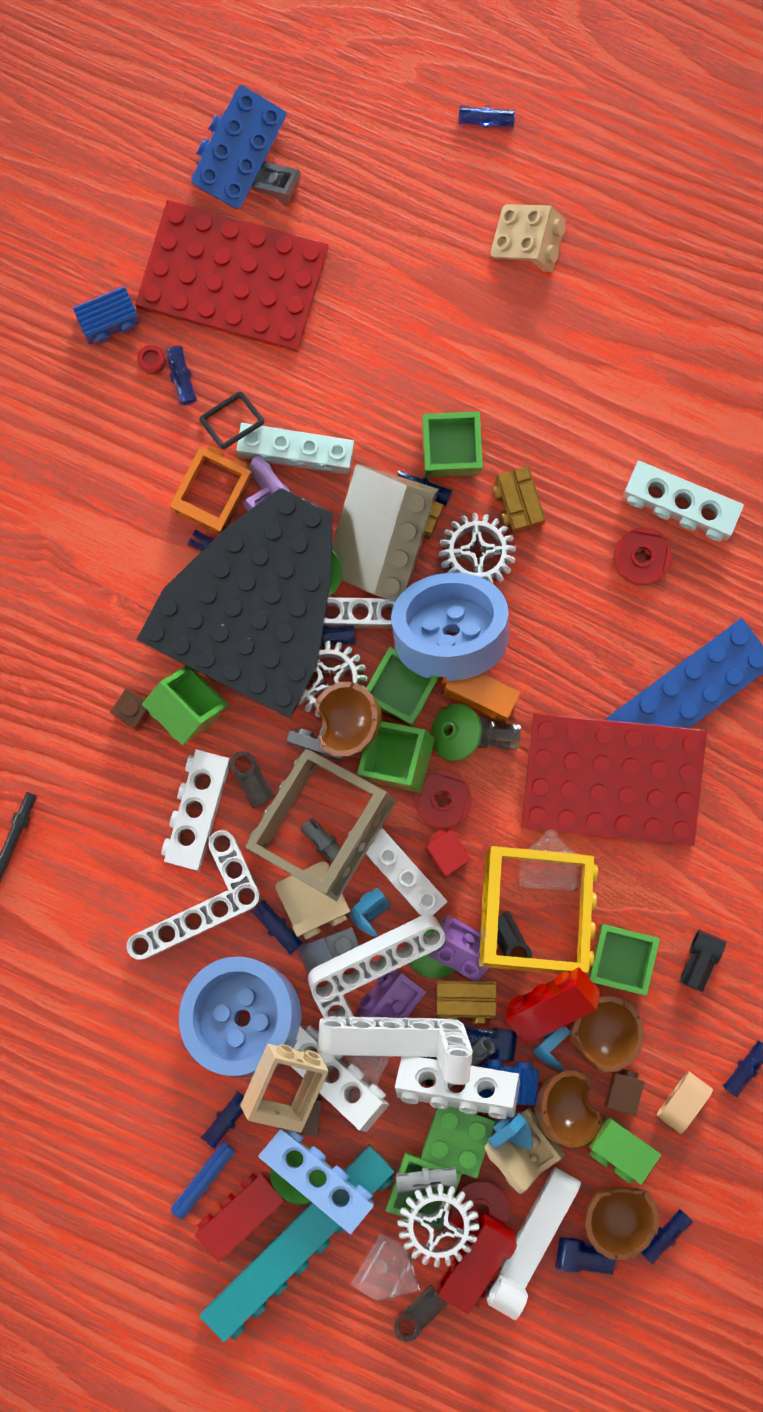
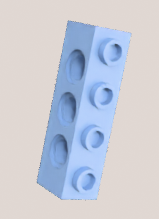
M280 1128L258 1157L351 1235L374 1206V1202L370 1200L373 1195L362 1185L359 1184L355 1187L347 1181L350 1176L339 1166L335 1165L334 1168L329 1166L324 1161L326 1156L318 1148L312 1146L309 1149L301 1142L304 1137L300 1133ZM292 1150L299 1151L303 1155V1163L299 1166L290 1165L287 1161V1154ZM314 1170H322L326 1174L327 1180L322 1185H315L310 1180V1173ZM338 1189H344L349 1193L350 1199L345 1204H337L333 1200V1193Z

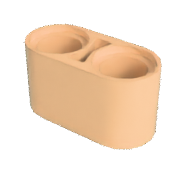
M688 1071L665 1100L656 1116L679 1134H682L706 1103L713 1088Z

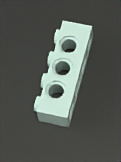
M241 423L240 432L253 424ZM260 426L238 441L236 451L238 458L253 460L254 457L260 455L267 463L350 476L354 454V440Z
M639 460L622 496L628 499L627 503L633 507L640 509L643 506L654 510L653 514L662 519L668 520L671 517L680 521L679 524L682 527L693 531L697 528L707 532L706 536L719 542L722 539L727 541L731 537L744 506L740 502ZM658 487L662 491V497H651L648 488ZM678 497L686 499L689 507L687 509H679L675 505V499ZM704 508L711 509L715 514V519L711 521L704 519L701 510Z

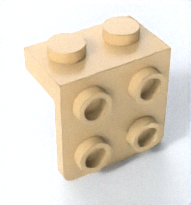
M506 204L501 210L490 252L491 256L495 259L529 260L543 272H553L555 262L559 256L561 238L566 229V219L552 206Z
M322 861L303 871L322 881L329 869V865L327 862ZM294 876L279 881L275 886L297 937L303 935L306 940L321 933L319 927L330 922L333 927L348 920L345 914L351 911L343 894H341L336 902Z
M530 1107L520 1113L531 1129L533 1145L530 1150L518 1147L509 1140L494 1149L489 1141L484 1146L491 1162L497 1165L506 1177L508 1184L520 1194L528 1189L541 1172L558 1162L565 1155L561 1147L548 1139L542 1132L536 1115Z

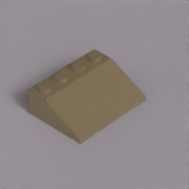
M356 463L332 545V551L338 556L342 565L341 580L371 594L396 601L400 594L410 586L439 489Z

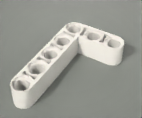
M329 597L327 607H337L340 610V614L335 619L325 617L324 627L392 628V621L385 620L381 616V612L387 607L393 608L395 601L379 598ZM360 606L366 608L369 612L368 616L362 620H358L352 615L353 610Z
M220 830L213 833L209 838L210 851L228 890L131 936L127 942V951L131 957L139 960L150 958L258 906L261 899L260 891L232 834ZM221 836H227L230 839V847L225 852H218L215 848V842ZM238 862L242 866V874L238 878H230L227 868L231 863ZM246 888L252 889L255 894L254 901L249 905L242 904L239 899L240 892ZM218 901H224L228 905V913L221 918L213 913V906ZM193 913L199 914L202 919L201 926L196 930H192L187 926V918ZM168 925L175 930V937L171 942L163 941L160 936L162 928ZM139 938H144L149 945L148 951L143 955H139L134 949V943Z
M432 915L420 916L313 968L308 974V983L323 1017H355L344 994L440 948L445 941V934L436 917ZM435 929L432 935L423 936L427 930ZM408 942L405 948L397 949L400 943ZM382 955L378 961H370L373 956ZM355 968L353 973L343 974L345 970ZM322 981L329 982L324 987H317V984ZM334 1005H340V1008L335 1011L329 1010Z
M328 1016L320 1019L318 1050L323 1054L437 1057L443 1079L446 1082L460 1085L470 1081L473 1051L465 1027L458 1020Z
M554 1167L515 1237L517 1247L510 1259L505 1258L500 1266L501 1271L494 1283H490L485 1296L490 1307L515 1321L517 1320L528 1299L525 1288L581 1185L580 1180L557 1167Z

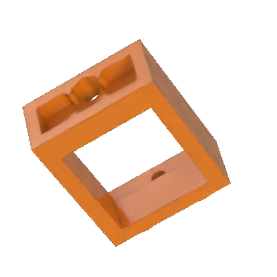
M200 446L169 507L173 513L219 535L228 527L253 475L251 470H248L250 466L243 461L234 459L232 462L224 458V453L211 446L208 449ZM204 460L240 476L219 518L184 501Z
M485 674L457 681H447V678L443 677L441 686L445 687L443 695L503 724L508 720L521 693Z

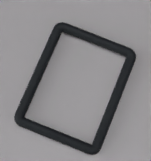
M237 392L201 415L199 419L221 449L228 448L262 426L265 422L264 418L243 392ZM238 398H241L258 422L223 443L206 419Z

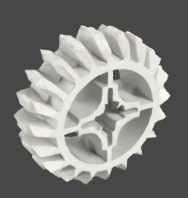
M473 513L472 522H469L468 518L464 515L461 517L462 526L456 521L451 523L455 532L448 529L444 531V535L450 540H440V546L447 550L439 551V557L448 558L441 563V567H452L448 573L475 575L491 582L493 585L492 578L494 577L501 583L504 578L500 571L505 574H509L511 571L510 567L505 563L514 564L515 562L513 556L507 555L516 551L515 546L507 545L513 541L514 537L513 535L503 537L508 527L502 526L498 530L496 527L499 524V519L495 518L492 524L487 523L489 519L488 514H484L483 520L478 521L477 513ZM471 531V543L461 546L459 549H454L456 541L463 534ZM480 531L493 536L499 546L484 542ZM476 539L480 551L486 552L485 554L481 553L479 564L477 563L475 553L469 551H473ZM494 555H501L498 564L491 570L483 573L484 560L493 558ZM460 557L461 560L470 561L473 565L474 573L462 568L456 558Z
M325 641L326 649H320L319 659L331 657L339 659L344 663L334 668H328L318 661L316 670L318 679L312 684L313 686L310 689H306L299 702V705L306 701L309 702L305 708L306 712L309 713L314 706L316 707L317 699L314 696L316 694L319 695L329 687L328 683L326 686L322 684L324 682L322 671L325 674L329 673V676L331 673L336 675L333 678L335 684L340 681L349 669L352 672L354 683L367 682V676L358 675V673L366 669L365 665L355 666L360 660V656L357 654L351 659L349 658L352 652L351 647H347L344 653L340 652L342 648L341 642H337L335 650H332L330 641ZM316 710V713H315L316 717H320V715L317 713V710Z
M438 1184L437 1193H432L431 1186L427 1187V1195L425 1196L422 1195L420 1190H415L418 1201L415 1202L410 1197L406 1199V1203L412 1207L411 1210L406 1208L400 1209V1214L408 1217V1219L398 1220V1226L407 1227V1230L399 1233L400 1239L410 1238L404 1244L405 1250L415 1246L412 1258L416 1259L423 1253L422 1264L427 1265L430 1257H434V1267H439V1258L444 1257L446 1265L450 1266V1255L453 1254L458 1261H461L462 1255L459 1252L461 1248L467 1253L471 1252L470 1246L465 1242L467 1240L470 1242L477 1241V1237L469 1233L470 1231L479 1230V1224L470 1223V1220L478 1218L477 1212L467 1213V1210L472 1208L473 1202L470 1200L464 1204L461 1203L465 1198L463 1191L456 1198L453 1197L455 1192L454 1186L448 1188L447 1194L443 1193L442 1184ZM442 1201L439 1209L433 1214L418 1212L427 1203ZM451 1204L459 1210L463 1217V1229L456 1227V1225L448 1220ZM443 1213V1224L447 1228L443 1231L440 1228L441 1232H436L434 1237V1227L430 1222L432 1220L436 1221V1218H441ZM414 1221L421 1223L422 1226L429 1230L426 1246L418 1240L414 1233ZM450 1236L454 1238L455 1236L459 1238L447 1248L435 1249V1246L442 1237Z

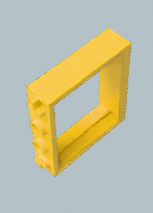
M490 846L485 851L479 967L554 974L570 972L580 967L585 974L589 973V969H592L594 963V953L590 951V940H593L595 935V923L591 922V914L596 908L597 901L596 893H592L593 882H596L598 875V866L594 865V856ZM502 859L581 866L577 962L496 955Z

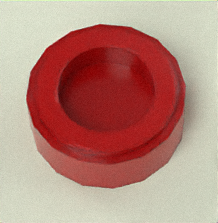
M147 345L140 349L137 361L143 372L157 374L163 370L166 365V358L160 347Z

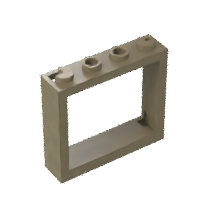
M305 748L303 753L295 760L294 767L287 779L281 783L279 792L272 804L265 809L264 817L258 827L250 834L249 841L245 847L257 856L337 902L397 800L388 792ZM317 766L372 795L322 881L267 850V847Z

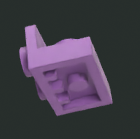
M447 914L441 923L445 934V941L440 948L428 955L477 982L488 969L487 967H479L480 932Z
M396 969L378 978L375 987L360 1001L356 1012L362 1017L407 1018L426 991Z

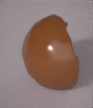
M338 682L327 687L317 698L316 710L324 724V732L319 736L320 747L323 751L333 756L356 755L367 750L379 735L382 721L381 709L368 689L354 682Z
M614 996L599 997L596 1011L572 1022L570 1030L571 1040L580 1054L597 1070L601 1072L619 1071L630 1065L640 1053L644 1039L643 1022L637 1010L626 1000Z
M575 1070L560 1072L544 1082L535 1099V1114L539 1127L545 1136L556 1144L569 1148L583 1147L596 1137L601 1128L602 1122L599 1111H595L588 1102L587 1094L592 1087L590 1078L586 1074Z
M611 1187L601 1189L593 1195L586 1206L584 1224L587 1237L597 1252L609 1259L624 1261L637 1257L639 1253L649 1246L653 1237L658 1232L660 1219L656 1203L645 1190L632 1187Z

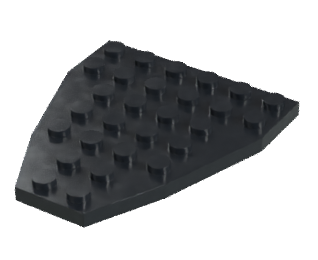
M283 488L278 489L231 523L163 588L136 640L291 719L318 667L332 580V513Z

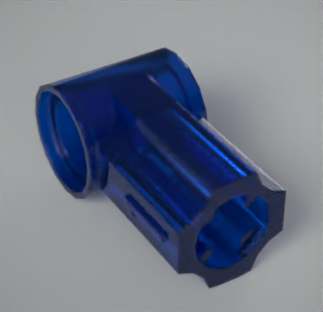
M464 1026L471 1047L482 1037H486V1041L490 1039L495 1047V1052L488 1056L489 1058L514 1061L518 1036L515 1031L498 1028L489 1030Z
M559 1237L555 1263L556 1269L569 1272H581V1270L613 1275L616 1260L605 1257L597 1252L592 1244H586L583 1240Z

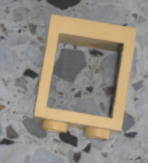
M267 1043L240 1105L247 1120L301 1133L329 1070L322 1057L316 1052L310 1050L301 1052L285 1044L276 1046ZM277 1063L307 1070L291 1106L262 1099Z

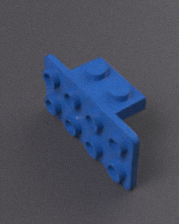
M239 86L235 90L226 110L220 116L215 114L208 127L212 131L208 140L203 138L197 148L196 154L199 155V158L196 162L197 167L191 177V183L234 209L241 207L286 118L285 110L245 86Z

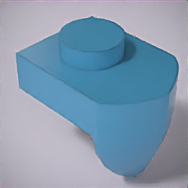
M377 887L360 898V902L351 909L350 919L365 933L378 937L379 935L369 923L389 908L391 904Z
M563 1026L543 1036L544 1039L532 1052L550 1067L564 1071L563 1066L550 1052L570 1034L569 1029Z
M520 1112L515 1114L514 1118L508 1119L506 1116V1119L498 1121L493 1126L495 1132L488 1138L494 1149L507 1140L523 1149L530 1150L533 1145L531 1129Z

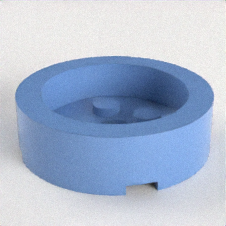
M441 573L423 578L405 589L395 601L392 609L391 621L396 653L407 668L429 679L431 675L446 677L447 681L472 678L495 666L506 652V646L510 639L508 605L501 591L491 582L481 577L466 573ZM447 630L458 633L455 636L445 635Z
M228 957L215 961L203 968L186 988L179 1009L180 1033L190 1055L204 1068L217 1074L247 1079L253 1077L267 1043L276 1046L285 1044L294 1049L297 1043L296 1038L299 1026L302 1023L300 1000L295 988L287 977L274 967L247 957ZM240 1011H248L251 1016L249 1024L245 1027L237 1024Z

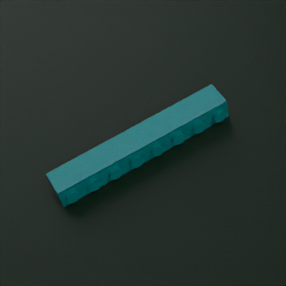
M371 1144L344 1169L350 1176L347 1181L355 1187L359 1184L362 1185L371 1194L378 1188L384 1191L394 1180L391 1176L394 1173V1168ZM338 1189L332 1195L333 1200L341 1205L347 1203L350 1199L349 1193L344 1189ZM311 1202L201 1312L199 1317L223 1342L229 1337L235 1340L246 1328L243 1323L251 1315L256 1319L267 1308L264 1302L272 1294L278 1297L289 1285L286 1280L293 1273L299 1276L310 1264L307 1259L314 1252L320 1255L331 1243L328 1238L335 1231L340 1234L344 1229Z

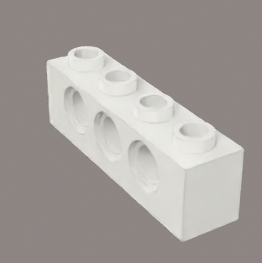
M197 749L194 756L189 755L185 771L189 772L186 783H181L177 799L181 800L178 811H173L169 827L173 828L170 839H165L161 855L165 856L164 862L200 872L230 768L231 760L229 758ZM200 775H208L211 779L210 786L205 790L197 789L196 779ZM194 802L201 803L203 807L202 814L197 818H191L188 815V807ZM185 830H192L195 835L194 842L189 846H183L180 842V835Z
M381 827L366 855L420 916L434 915L448 901Z
M300 1025L294 1050L305 1052L316 1048L329 1070L319 1093L358 1130L367 1132L390 1105L383 1099L386 1094L373 1083L369 1086L362 1079L365 1075L355 1065L351 1064L348 1067L341 1060L343 1055L321 1053L318 1050L319 1032L311 1025L307 1028ZM291 1066L304 1078L307 1070ZM337 1068L339 1070V1079L332 1084L329 1081V1073L332 1069ZM358 1087L361 1097L358 1102L352 1103L350 1092Z
M401 1057L395 1090L397 1098H401L403 1102L409 1104H418V1101L425 1102L438 1109L454 1107L467 1114H476L477 1111L489 1113V1116L496 1119H506V1116L514 1118L520 1087L518 1073L471 1066L470 1081L466 1084H460L465 1087L462 1092L453 1093L450 1091V1088L456 1084L448 1083L443 1079L438 1060L422 1057ZM427 1079L436 1082L430 1088L421 1086V1083ZM485 1089H490L494 1092L489 1098L479 1096V1093Z

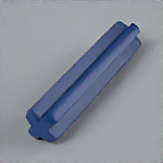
M222 1142L170 1208L176 1217L184 1219L235 1154L233 1147L226 1142Z

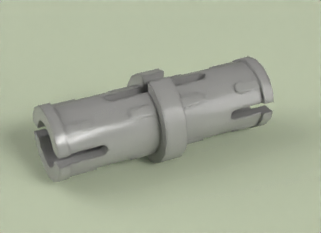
M427 1167L417 1172L396 1173L398 1193L414 1190H425L426 1192L427 1187L437 1188L438 1184H442L443 1187L458 1186L456 1167L429 1170Z

